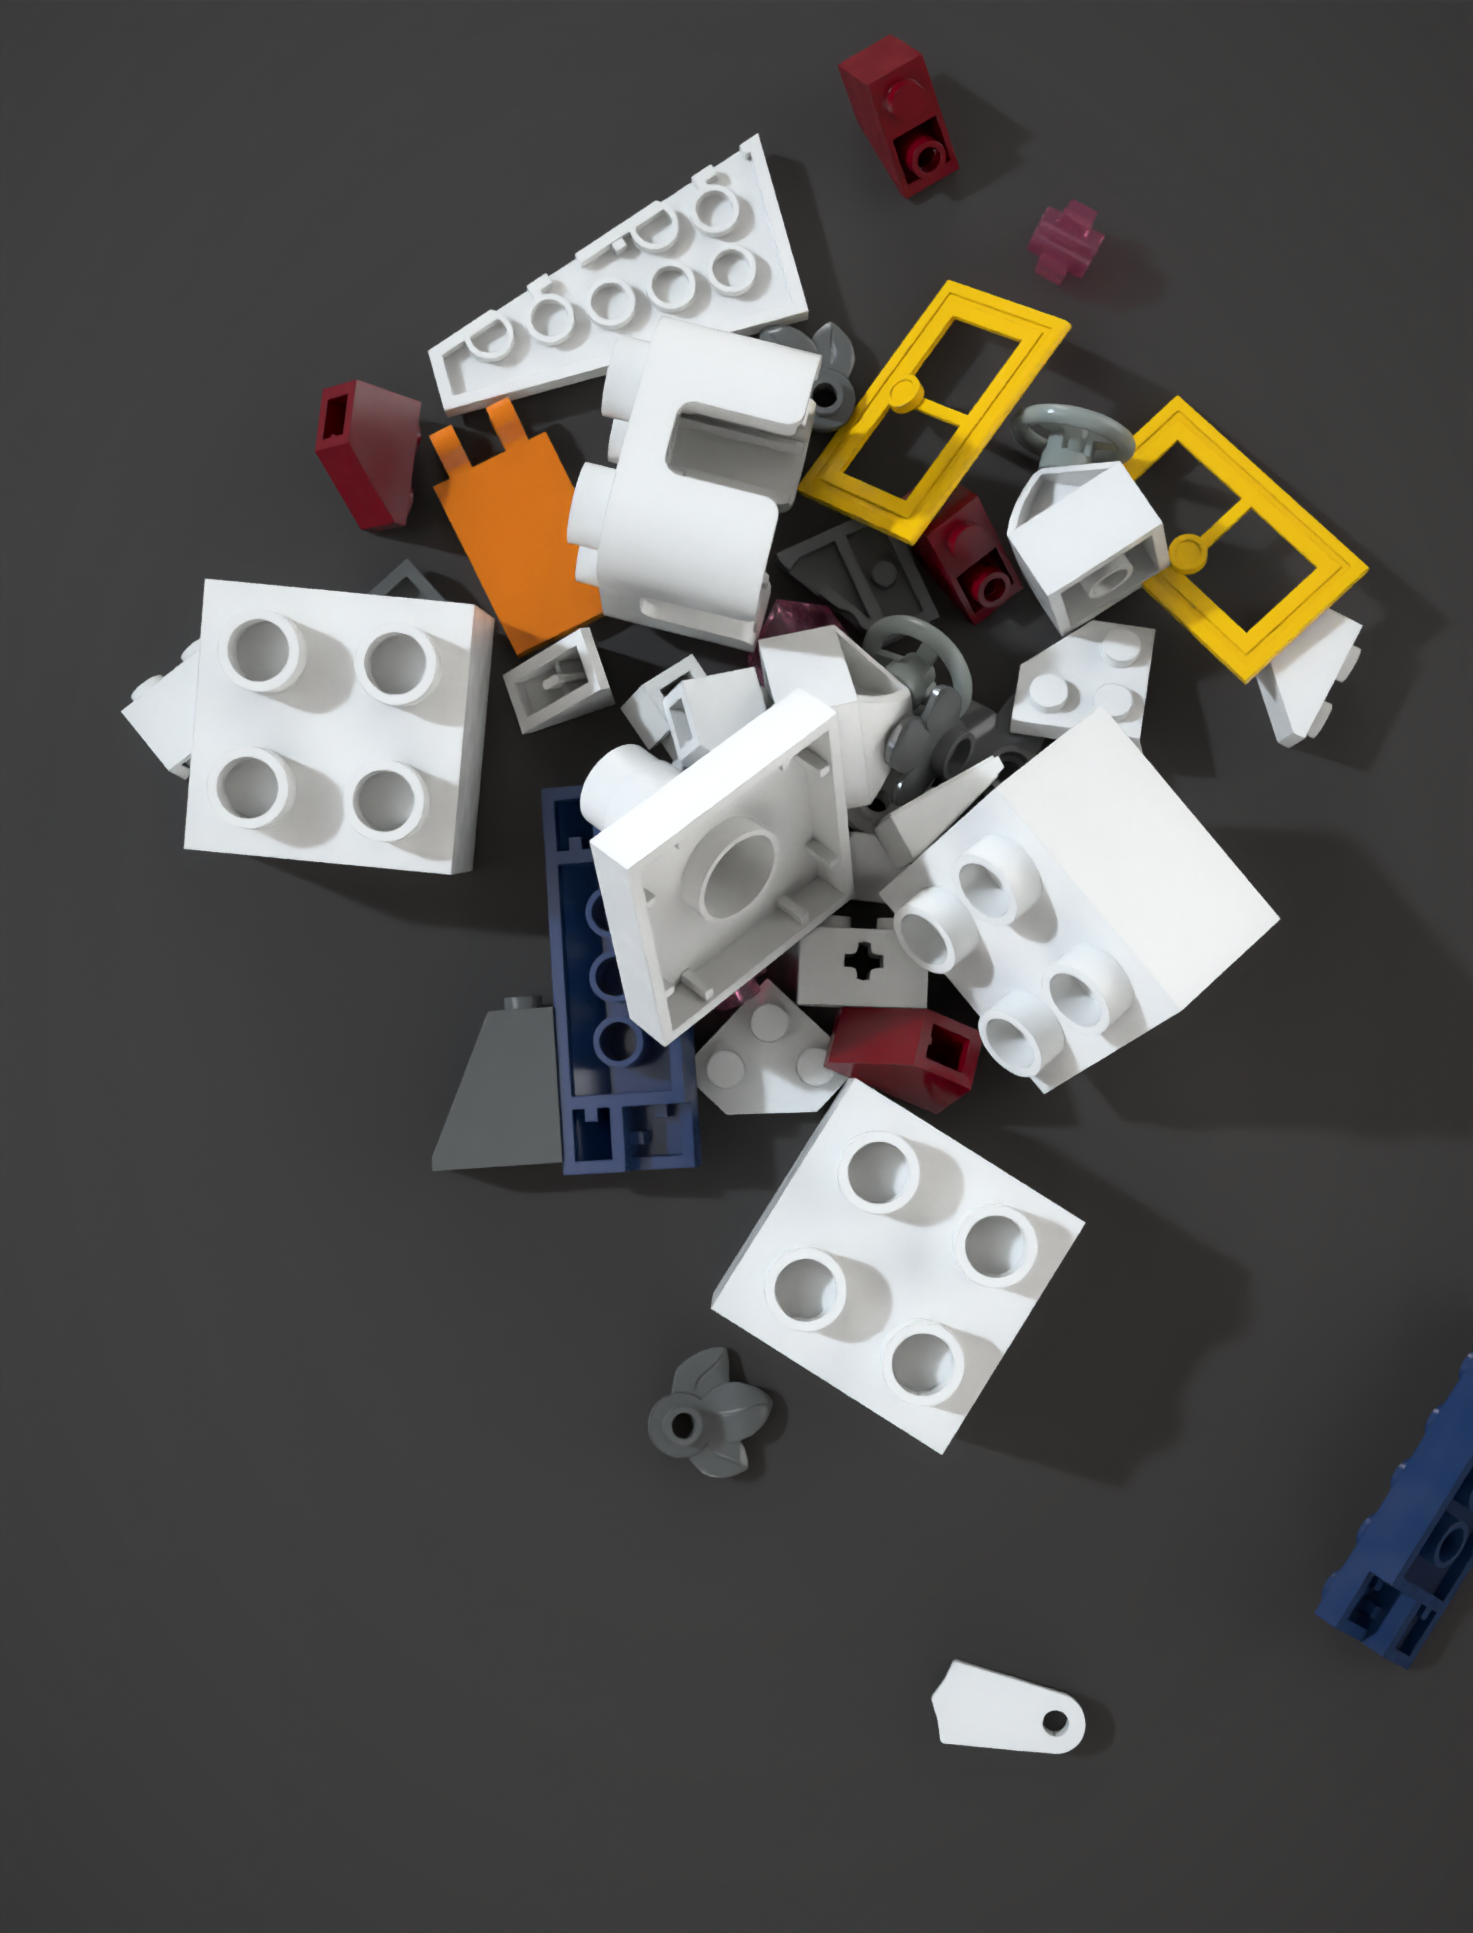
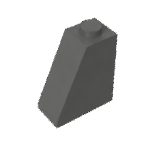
M542 996L504 998V1010L488 1011L433 1153L432 1171L563 1162L554 1007H543Z

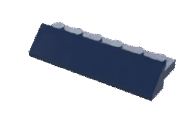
M583 785L541 789L563 1175L702 1166L693 1025L664 1047L630 1019L589 842L601 831L589 823L582 815L580 797Z
M1473 1351L1462 1362L1459 1370V1381L1446 1402L1438 1405L1429 1415L1425 1424V1435L1411 1458L1404 1460L1393 1473L1390 1482L1391 1490L1377 1513L1366 1518L1360 1526L1356 1536V1546L1344 1566L1332 1573L1325 1582L1321 1594L1322 1601L1314 1614L1334 1628L1357 1639L1383 1658L1406 1670L1411 1666L1473 1566Z

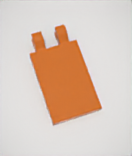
M506 397L486 407L489 420L505 452L472 467L452 425L429 435V438L450 478L433 486L519 659L604 617L599 587L575 581L579 546L567 542L568 519L575 489L547 433L543 432L528 439L511 401Z

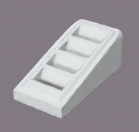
M993 755L890 812L875 823L876 826L873 830L896 869H901L923 854L998 777V773L1004 768L998 756L995 758Z

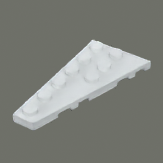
M758 133L739 145L740 151L714 168L710 164L692 176L690 184L662 202L654 201L575 253L576 259L552 275L548 276L545 273L528 284L526 292L499 310L494 311L490 309L428 350L447 418L486 408L506 397L512 401L606 375L618 336L622 334L651 342L661 316L743 336L760 333L766 326H786L808 320L809 310Z

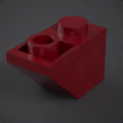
M890 34L837 65L859 126L904 198L908 199L960 169L922 53Z
M355 379L323 389L315 453L361 530L374 533L406 526L407 515L411 510L414 496L411 487L414 456L421 441V428L419 426L421 401Z
M959 483L915 545L909 546L913 554L967 621L976 626L1022 590L1023 586L978 496ZM915 487L906 495H904L901 499L906 501L909 495L915 489Z
M842 1007L837 1012L823 1067L846 1077L856 1078L872 1088L937 1115L972 1089L982 1040L978 1030L927 1008Z

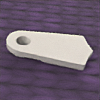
M953 1660L944 1680L931 1696L938 1720L940 1741L945 1744L1061 1754L1075 1748L1082 1740L1086 1724L1082 1708L1070 1695L960 1660ZM1053 1710L1061 1711L1067 1716L1066 1725L1058 1731H1051L1043 1725L1044 1716Z

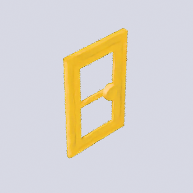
M947 280L855 406L851 419L837 431L797 487L798 492L810 500L914 546L1072 328L1071 324L1058 317ZM955 319L1020 343L968 415L923 398L924 387L917 377L914 376ZM890 408L899 414L916 410L958 427L906 501L844 474L847 467Z
M1178 395L1133 436L1136 450L1132 458L1124 463L1123 466L1135 482L1171 447L1179 442L1241 500L1201 537L1194 534H1183L1175 538L1170 544L1168 551L1170 566L1144 581L1142 588L1246 685L1356 584L1370 568ZM1252 509L1313 564L1316 569L1246 633L1185 575L1200 571L1207 562V549Z

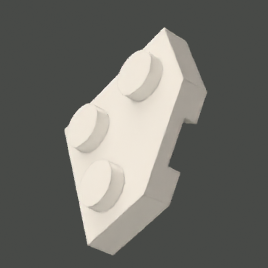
M1092 620L1021 664L1010 732L1058 739L1098 706L1102 705L1138 748L1156 629Z
M768 978L695 1055L697 1087L727 1115L817 1112L849 1077L823 1067L831 1037Z

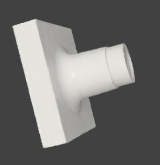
M800 687L786 695L685 771L679 770L667 761L659 760L639 745L626 744L613 749L599 760L583 785L580 797L582 815L589 823L601 831L589 842L629 1017L664 1047L669 1045L855 897L838 712Z

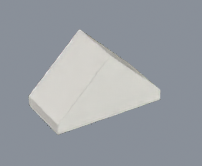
M589 627L576 630L503 675L522 734L532 733L615 704Z

